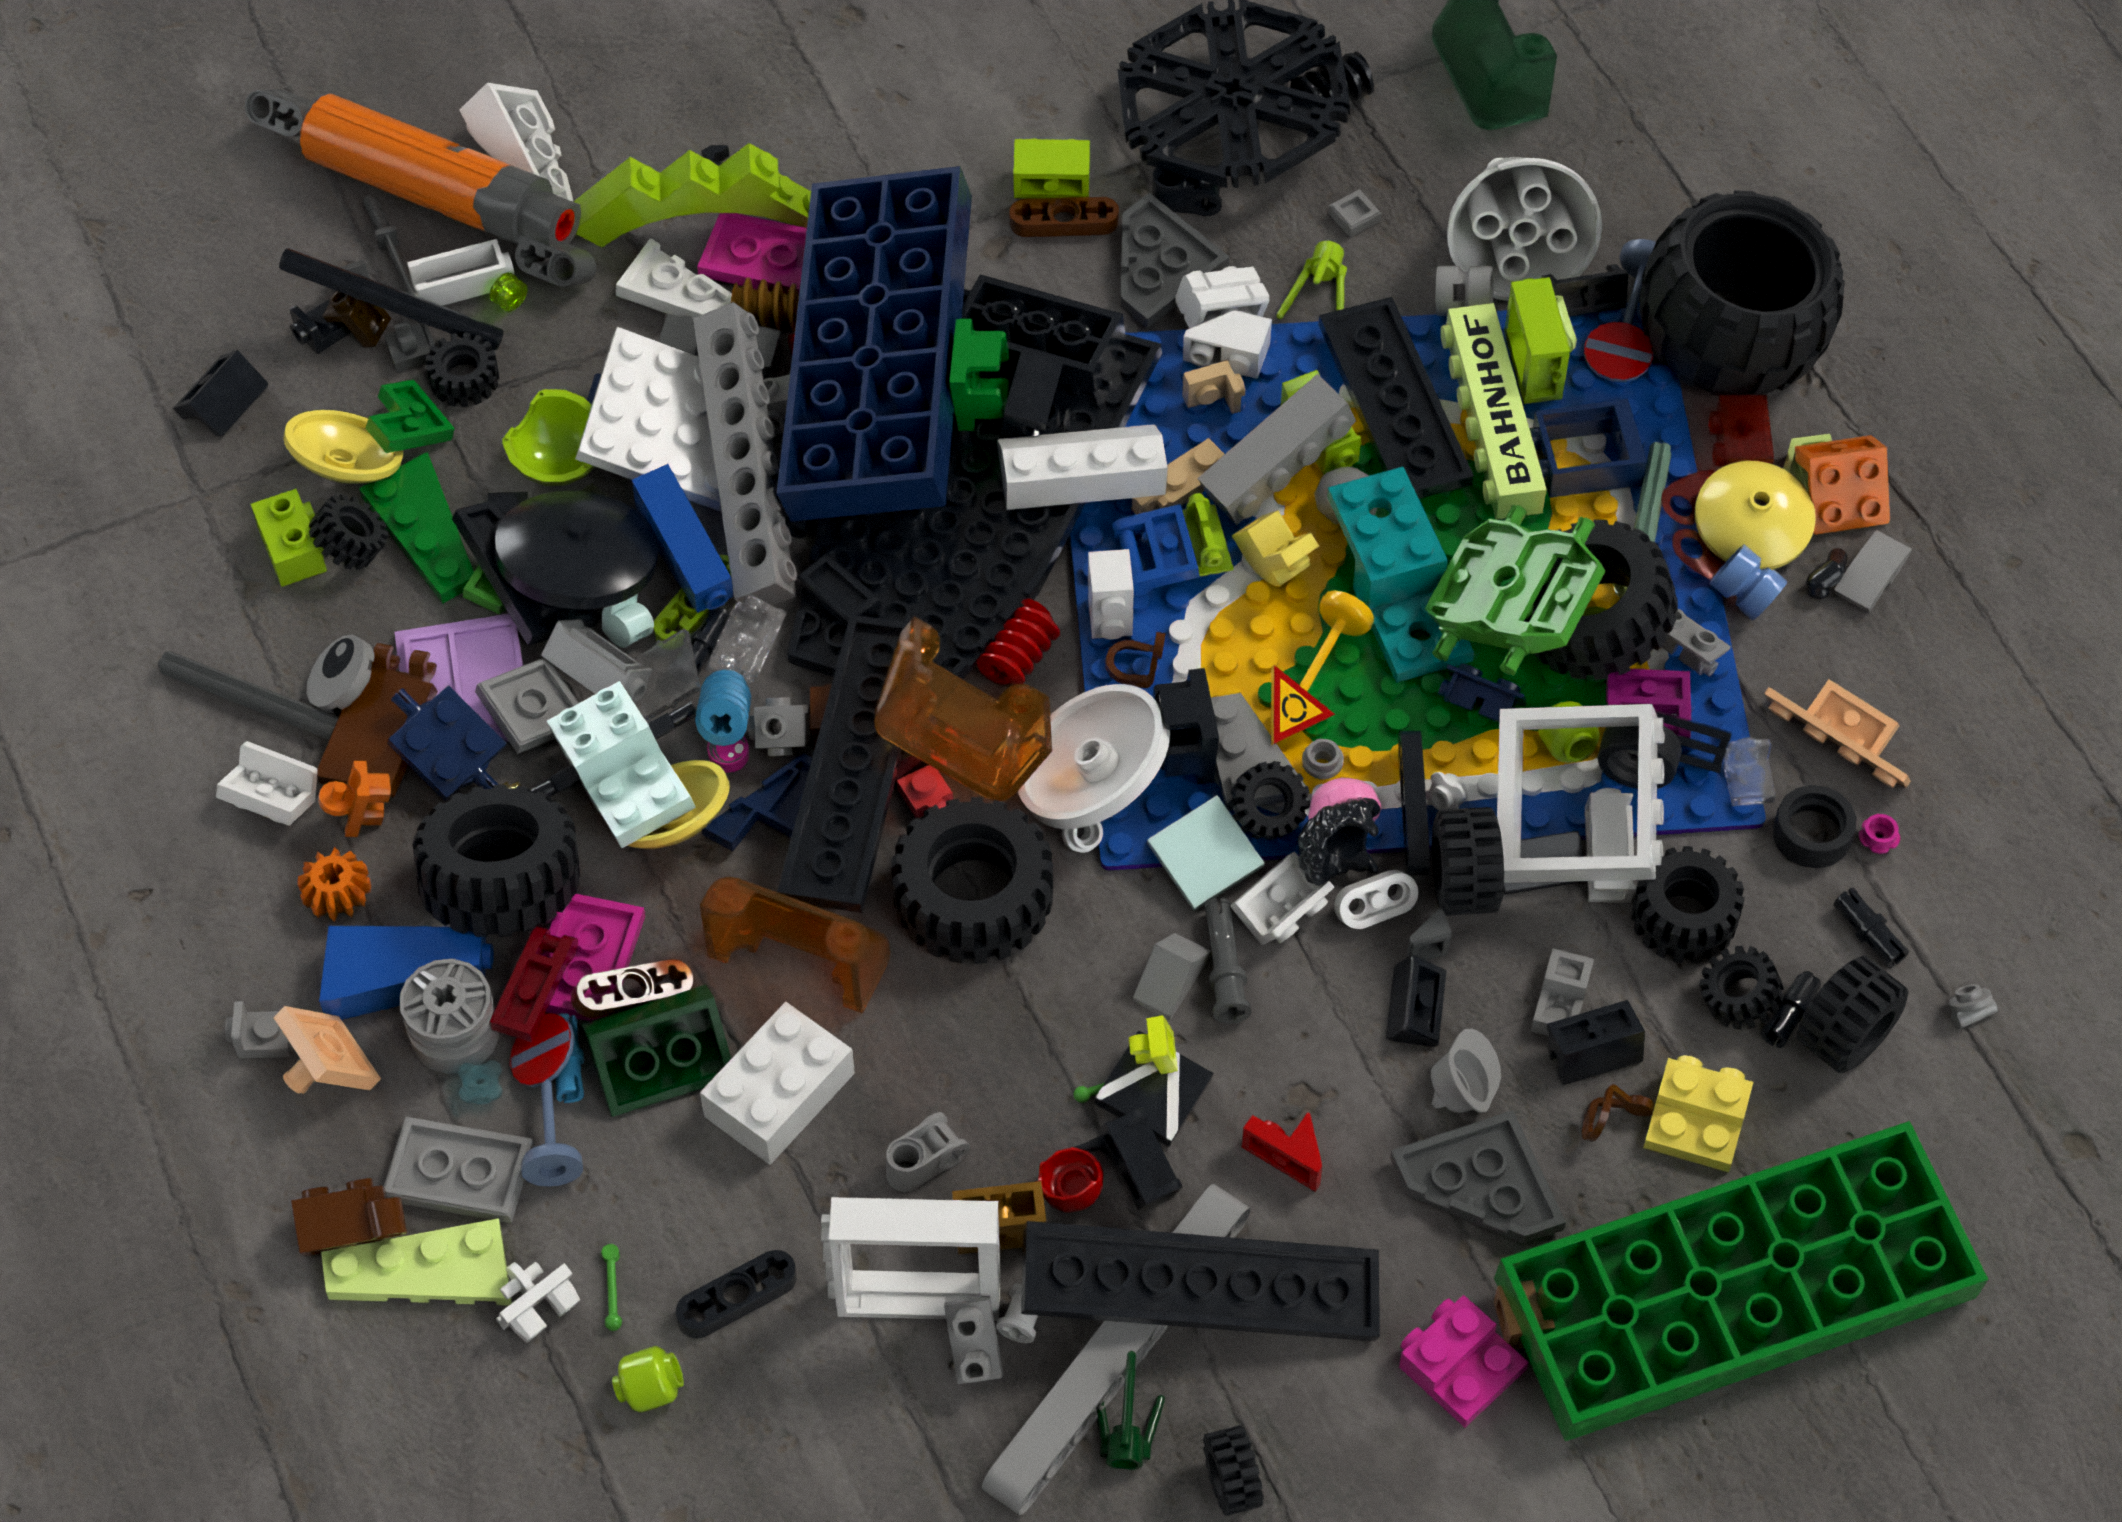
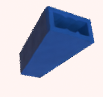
M669 464L632 479L636 511L648 521L654 530L658 540L659 554L683 589L695 611L699 613L705 609L712 610L724 605L728 599L734 597L732 578Z
M328 926L319 997L322 1011L326 1014L337 1015L343 1020L400 1006V993L406 980L419 967L434 960L456 959L468 962L485 976L486 969L493 968V944L487 943L485 937H476L473 932L467 931L465 934H462L450 927Z

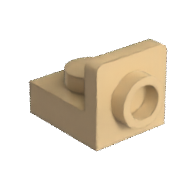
M1228 360L1183 373L1182 397L1188 408L1200 404L1208 405L1217 399L1225 398L1232 414L1240 412L1241 397L1245 396V386L1239 373L1234 374Z

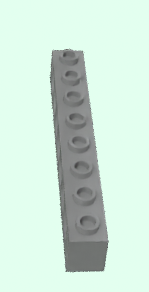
M731 302L693 318L734 599L756 612L796 597L794 581L797 579V572L790 557L789 545L791 544V534L785 524L784 507L777 495L780 463L774 454L772 439L775 437V430L768 415L767 404L770 398L768 390L763 383L761 369L764 368V360L758 350L756 335L759 333V327L755 317L750 312H746L736 303Z

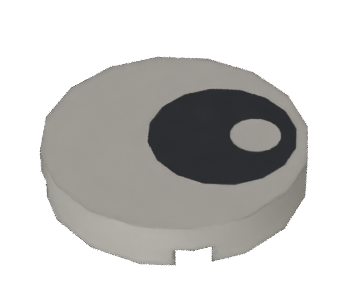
M353 634L342 636L332 642L320 654L312 667L307 681L306 694L309 702L327 713H334L333 709L336 707L342 710L351 705L361 695L371 677L372 671L367 669L369 660L374 662V652L371 645Z

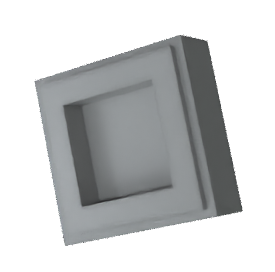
M1360 189L1330 204L1328 214L1350 238L1381 222L1382 213Z

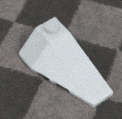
M486 83L459 109L470 135L493 158L548 179L552 186L553 194L573 202L567 175L559 168L557 162L562 156L560 147L553 144L550 135L555 131L554 123L538 91Z

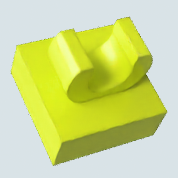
M1163 1015L1146 1018L1148 1034H1138L1129 1037L1130 1054L1135 1055L1137 1064L1153 1061L1161 1075L1177 1072L1178 1066L1173 1030Z

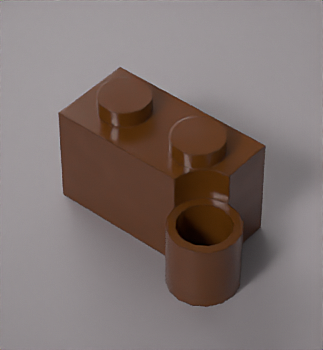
M372 1178L347 1182V1190L329 1193L328 1187H317L301 1191V1199L291 1200L300 1254L308 1257L321 1254L323 1251L392 1239L393 1237L407 1234L401 1197L387 1198L385 1187L383 1185L374 1186Z

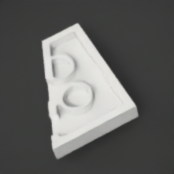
M652 238L648 240L616 284V296L670 315L691 316L694 318L731 303L732 296L731 292L706 275H696L687 269L685 261L677 255L670 257L661 251L660 244Z

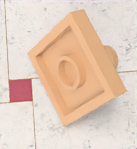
M284 1006L274 1016V1020L300 1057L298 1062L283 1075L285 1083L296 1093L304 1094L314 1081L371 1090L381 1080L339 1016Z

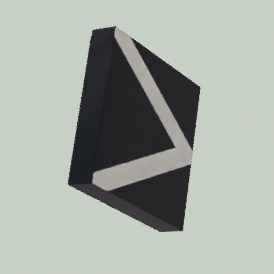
M1138 1031L1136 1035H1138V1034H1144V1033L1141 1032V1031ZM1128 1046L1097 1094L1094 1104L1119 1118L1143 1107L1146 1118L1157 1140L1170 1147L1211 1082L1214 1073L1176 1052L1178 1071L1161 1075L1153 1061L1137 1064L1135 1055L1130 1054V1047Z

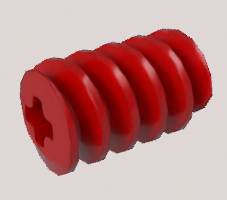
M1031 598L1022 600L1021 603L1024 607L1016 609L1014 618L1007 620L1003 625L1005 629L996 634L994 637L995 642H991L986 647L985 654H981L977 659L979 671L994 683L1022 686L1025 682V675H1030L1034 670L1033 663H1039L1043 658L1042 652H1047L1051 648V640H1056L1060 636V630L1050 612L1042 604Z

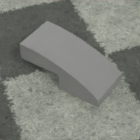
M1876 530L1834 588V594L1870 613L1888 583L1892 584L1912 549Z
M1552 948L1531 1032L1549 1036L1547 1023L1581 1013L1594 959Z

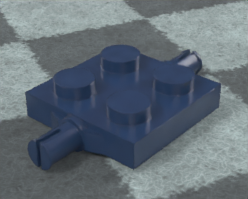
M449 685L432 700L421 705L404 688L392 697L391 701L408 717L404 725L388 739L387 744L445 802L459 789L475 783L478 787L483 786V789L494 788V785H499L486 770L490 761L505 749L507 743Z

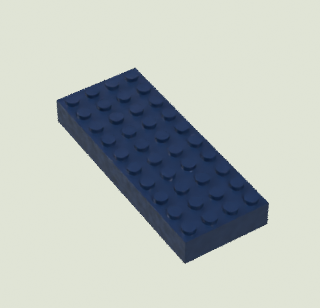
M961 166L812 184L777 485V495L791 522L946 506L954 413L949 381L956 319H962L972 195Z

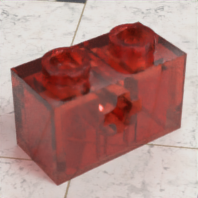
M1720 395L1716 411H1710L1709 433L1710 435H1716L1717 443L1713 444L1712 449L1713 466L1722 468L1740 461H1761L1773 464L1774 452L1767 395Z

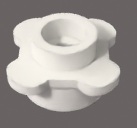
M1435 772L1431 775L1432 784L1426 790L1427 801L1438 810L1459 809V805L1467 799L1468 795L1464 782L1458 776L1450 773L1444 775L1442 772Z

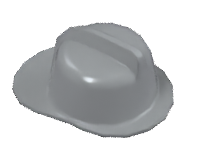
M1472 1028L1462 1030L1454 1040L1449 1052L1432 1067L1431 1080L1435 1092L1431 1104L1434 1108L1446 1106L1453 1113H1465L1476 1110L1479 1113L1487 1112L1499 1088L1501 1069L1494 1048L1481 1032Z

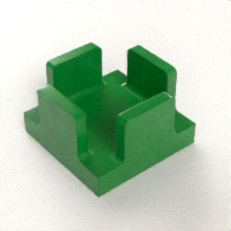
M956 319L949 383L958 431H974L975 419L1003 418L1009 396L1010 386L1008 379L979 377L980 371H998L1000 369V362L1008 361L1009 350L1006 333L1003 331H975L972 319Z

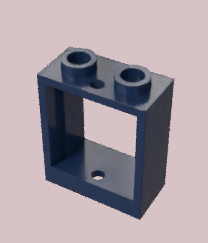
M1628 399L1535 411L1533 428L1529 429L1549 498L1642 486L1647 460ZM1611 433L1619 461L1557 468L1550 443L1551 440Z

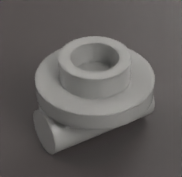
M1978 984L1966 985L1957 989L1955 996L1948 1002L1952 1011L1951 1019L1957 1029L1964 1028L1998 1011L1991 991L1981 988Z

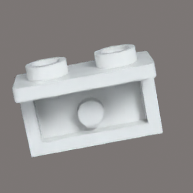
M246 741L240 746L239 765L217 784L216 798L234 804L238 808L247 809L268 817L275 822L290 826L315 802L318 770L314 766Z
M1295 851L1288 854L1230 905L1261 945L1274 939L1280 944L1299 929L1295 922L1304 914L1311 917L1320 911L1328 903L1324 896L1334 888L1330 881L1325 882L1321 886L1308 882L1305 878V871L1299 867V856Z

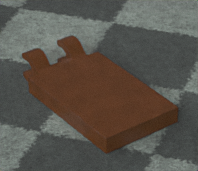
M382 643L375 645L373 649L374 662L372 661V672L369 682L361 695L351 705L342 709L317 769V780L319 783L327 784L328 782L338 781L347 784L353 762L366 761L368 773L389 774L390 797L395 798L408 764L387 742L404 725L408 716L391 699L402 688L419 705L432 700L437 695L436 687L433 683H430L435 675L437 664L428 662L431 655L429 652L414 650L409 659L408 673L396 671L400 663V657L391 655L394 649L392 645Z

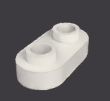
M1389 870L1344 887L1336 896L1334 910L1338 919L1347 926L1354 929H1363L1408 912L1417 901L1418 886L1415 880L1404 872ZM1397 884L1396 894L1388 897L1389 887ZM1358 898V908L1354 911H1350V902L1353 899Z

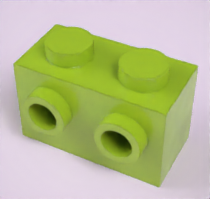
M1015 139L1014 198L1089 197L1090 140Z
M297 489L251 503L257 528L281 587L327 572L325 561L321 554L324 549L322 547L316 548L313 544L316 538L309 535L311 530L309 524L315 516L310 501L302 503Z

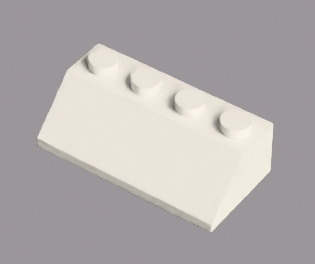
M1155 424L997 439L1006 510L1166 494L1168 467L1163 437Z

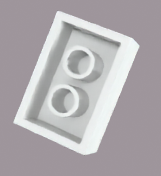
M785 1002L700 1092L704 1117L771 1165L855 1074L853 1051L845 1043Z

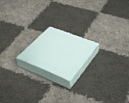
M1218 795L1147 840V844L1193 911H1196L1209 900L1216 898L1264 867L1265 864Z

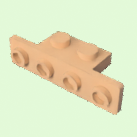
M1828 679L1807 711L1770 687L1765 691L1764 695L1771 702L1768 709L1780 718L1789 722L1793 716L1805 724L1803 731L1822 744L1826 739L1840 746L1837 753L1857 766L1861 761L1867 763L1875 769L1872 775L1887 786L1893 788L1898 783L1907 788L1911 780L1907 774L1879 757L1900 726L1892 718Z

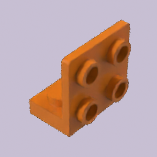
M1872 435L1795 446V462L1808 472L1809 495L1814 504L1816 516L1814 534L1877 526L1890 522L1887 447Z

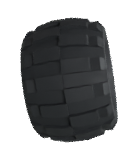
M1735 190L1733 194L1722 195L1715 193L1701 198L1699 203L1692 205L1691 208H1686L1681 215H1678L1656 240L1642 275L1640 314L1644 335L1649 337L1652 353L1662 365H1667L1676 373V378L1690 387L1696 386L1710 392V395L1728 399L1730 396H1743L1747 399L1767 397L1768 392H1773L1775 389L1784 390L1803 377L1827 350L1842 316L1845 280H1843L1842 263L1839 259L1840 252L1834 239L1828 237L1821 229L1822 224L1812 215L1791 205V202L1774 195L1771 197L1757 194L1754 191ZM1727 292L1740 295L1755 303L1763 312L1742 308L1727 302L1715 293Z

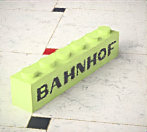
M1490 303L1448 309L1446 325L1441 326V341L1443 348H1449L1451 356H1449L1451 378L1458 379L1460 386L1457 388L1459 408L1467 412V438L1469 441H1475V467L1478 473L1483 472L1484 474L1483 496L1486 505L1492 504L1496 519L1506 518L1512 505L1523 507L1527 511V515L1543 513L1547 489L1495 305Z

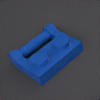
M1181 504L1120 518L1112 524L1111 528L1114 538L1120 542L1121 549H1129L1134 596L1145 595L1153 588L1200 577ZM1146 532L1155 564L1154 569L1146 571L1143 569L1135 536Z

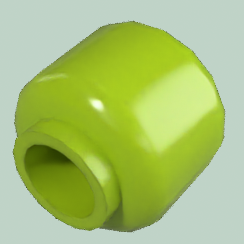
M1566 701L1551 707H1575L1582 705L1578 702ZM1598 727L1538 729L1540 739L1551 755L1558 761L1565 763L1580 762L1587 759L1595 750L1600 736Z
M652 1346L624 1356L618 1364V1375L612 1378V1384L619 1402L627 1401L633 1410L643 1413L672 1403L678 1396V1388L683 1387L684 1380L680 1364L674 1353H666L664 1349Z

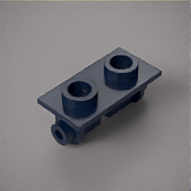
M1460 663L1459 668L1447 665V671L1452 679L1451 682L1444 679L1438 695L1444 697L1445 702L1468 711H1472L1477 698L1484 700L1479 715L1500 723V709H1515L1516 703L1523 706L1527 704L1525 695L1519 693L1521 690L1520 686L1498 678L1497 683L1482 678V671L1464 663Z

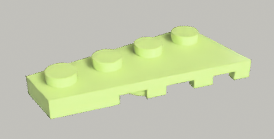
M499 1218L321 1252L325 1288L329 1300L387 1301L388 1298H408L411 1302L429 1303V1299L455 1300L456 1304H475V1301H496L497 1305L508 1306L512 1304V1298L507 1300L500 1291V1288L509 1282L506 1271L507 1264Z

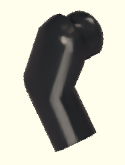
M1839 548L1832 549L1828 553L1826 562L1808 575L1806 584L1808 585L1807 592L1810 597L1824 599L1830 593L1829 587L1840 582L1848 559L1847 553Z

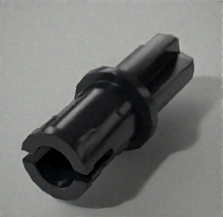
M1804 971L1803 974H1799L1784 995L1783 1002H1776L1779 1010L1776 1014H1772L1760 1031L1762 1039L1769 1045L1774 1046L1778 1037L1780 1039L1776 1043L1777 1048L1786 1045L1794 1028L1801 1021L1804 1012L1820 989L1821 981L1812 972Z

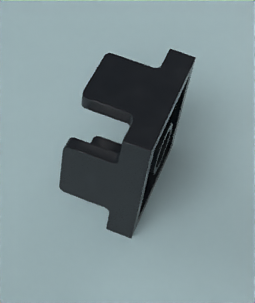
M1205 668L1189 669L1187 680L1184 682L1157 684L1154 686L1153 698L1161 707L1165 728L1170 730L1168 750L1160 768L1165 770L1167 777L1195 774L1197 784L1214 783L1219 733Z

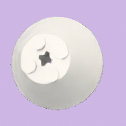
M1524 157L1496 158L1489 162L1487 168L1472 180L1457 198L1449 216L1447 243L1452 261L1463 272H1467L1470 266H1492L1494 278L1493 298L1509 301L1511 282L1528 278L1539 279L1542 275L1552 274L1557 280L1579 277L1587 269L1599 247L1602 233V217L1592 189L1581 176L1570 168L1546 159Z

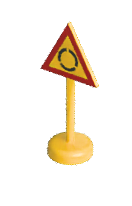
M1334 590L1328 591L1322 597L1319 604V612L1323 620L1332 629L1300 685L1275 665L1271 666V745L1335 715L1308 693V690L1341 633L1350 636H1361L1371 629L1374 623V615L1371 609L1355 596Z

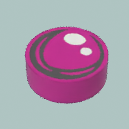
M744 736L736 743L727 746L713 745L708 742L707 752L709 761L719 765L724 772L738 771L748 762L749 746Z

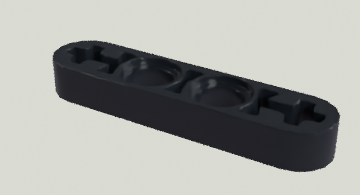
M1399 731L1398 762L1406 874L1429 875L1430 848L1421 731Z

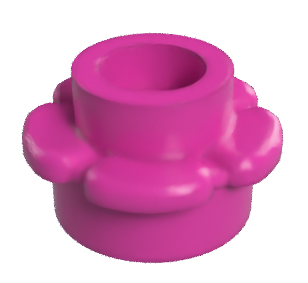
M1885 814L1870 816L1862 823V830L1858 833L1861 844L1877 854H1885L1890 848L1895 849L1900 843L1899 828L1896 821ZM1875 834H1880L1883 837L1877 838Z

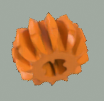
M334 847L330 856L326 857L317 851L315 856L317 862H304V874L298 876L297 884L301 891L300 897L303 905L306 908H311L317 918L328 913L329 918L335 922L338 914L345 912V914L352 918L354 913L352 907H365V894L371 892L372 885L370 878H368L369 872L366 864L363 861H357L356 855L352 851L341 856L340 851Z

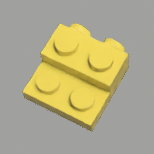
M1679 1056L1677 1060L1668 1058L1643 1148L1729 1172L1753 1082L1745 1080V1075L1734 1068H1722L1719 1072L1703 1068L1702 1062L1692 1056Z

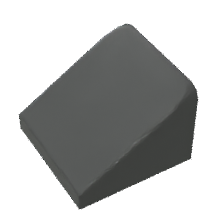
M1443 909L1437 910L1409 937L1406 958L1414 955L1423 960L1446 956L1449 953L1452 932Z

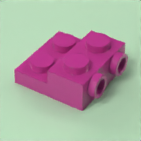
M1463 1295L1455 1303L1450 1298L1443 1301L1431 1316V1319L1435 1321L1424 1332L1417 1327L1404 1338L1400 1345V1348L1404 1351L1401 1353L1399 1368L1466 1428L1527 1370L1529 1362L1495 1332L1497 1324Z

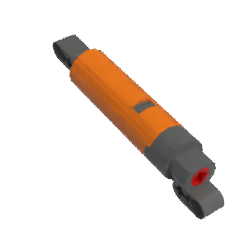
M281 89L256 90L247 96L245 112L248 118L255 124L282 135L300 136L301 152L307 160L518 245L515 250L517 265L525 273L562 287L588 283L593 279L596 273L595 259L586 250L570 244L580 224V204L553 194L552 186L548 179L478 151L462 147L455 142L333 94L324 95L316 102ZM570 262L573 264L574 268L573 275L569 268Z

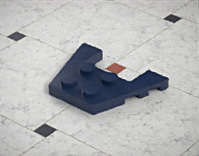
M804 753L762 781V787L746 798L740 796L730 803L729 810L709 823L701 831L702 835L734 851L755 822L759 820L792 837L812 757Z

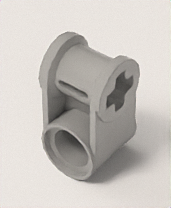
M938 1112L928 1116L917 1127L900 1138L895 1139L888 1146L886 1151V1179L889 1185L896 1191L904 1193L917 1190L938 1174L956 1166L968 1154L970 1150L969 1143L955 1135L947 1125L948 1119L944 1113ZM907 1161L914 1164L910 1168H902L897 1165Z

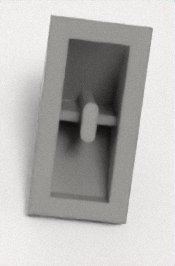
M1176 933L1157 942L1153 947L1133 996V1002L1171 1020L1212 956L1211 950Z

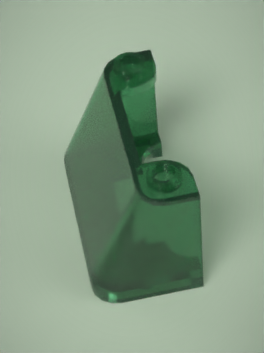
M1448 0L1434 20L1431 35L1432 41L1474 124L1481 129L1496 130L1548 117L1557 54L1550 41L1537 33H1525L1515 36L1499 5V0Z

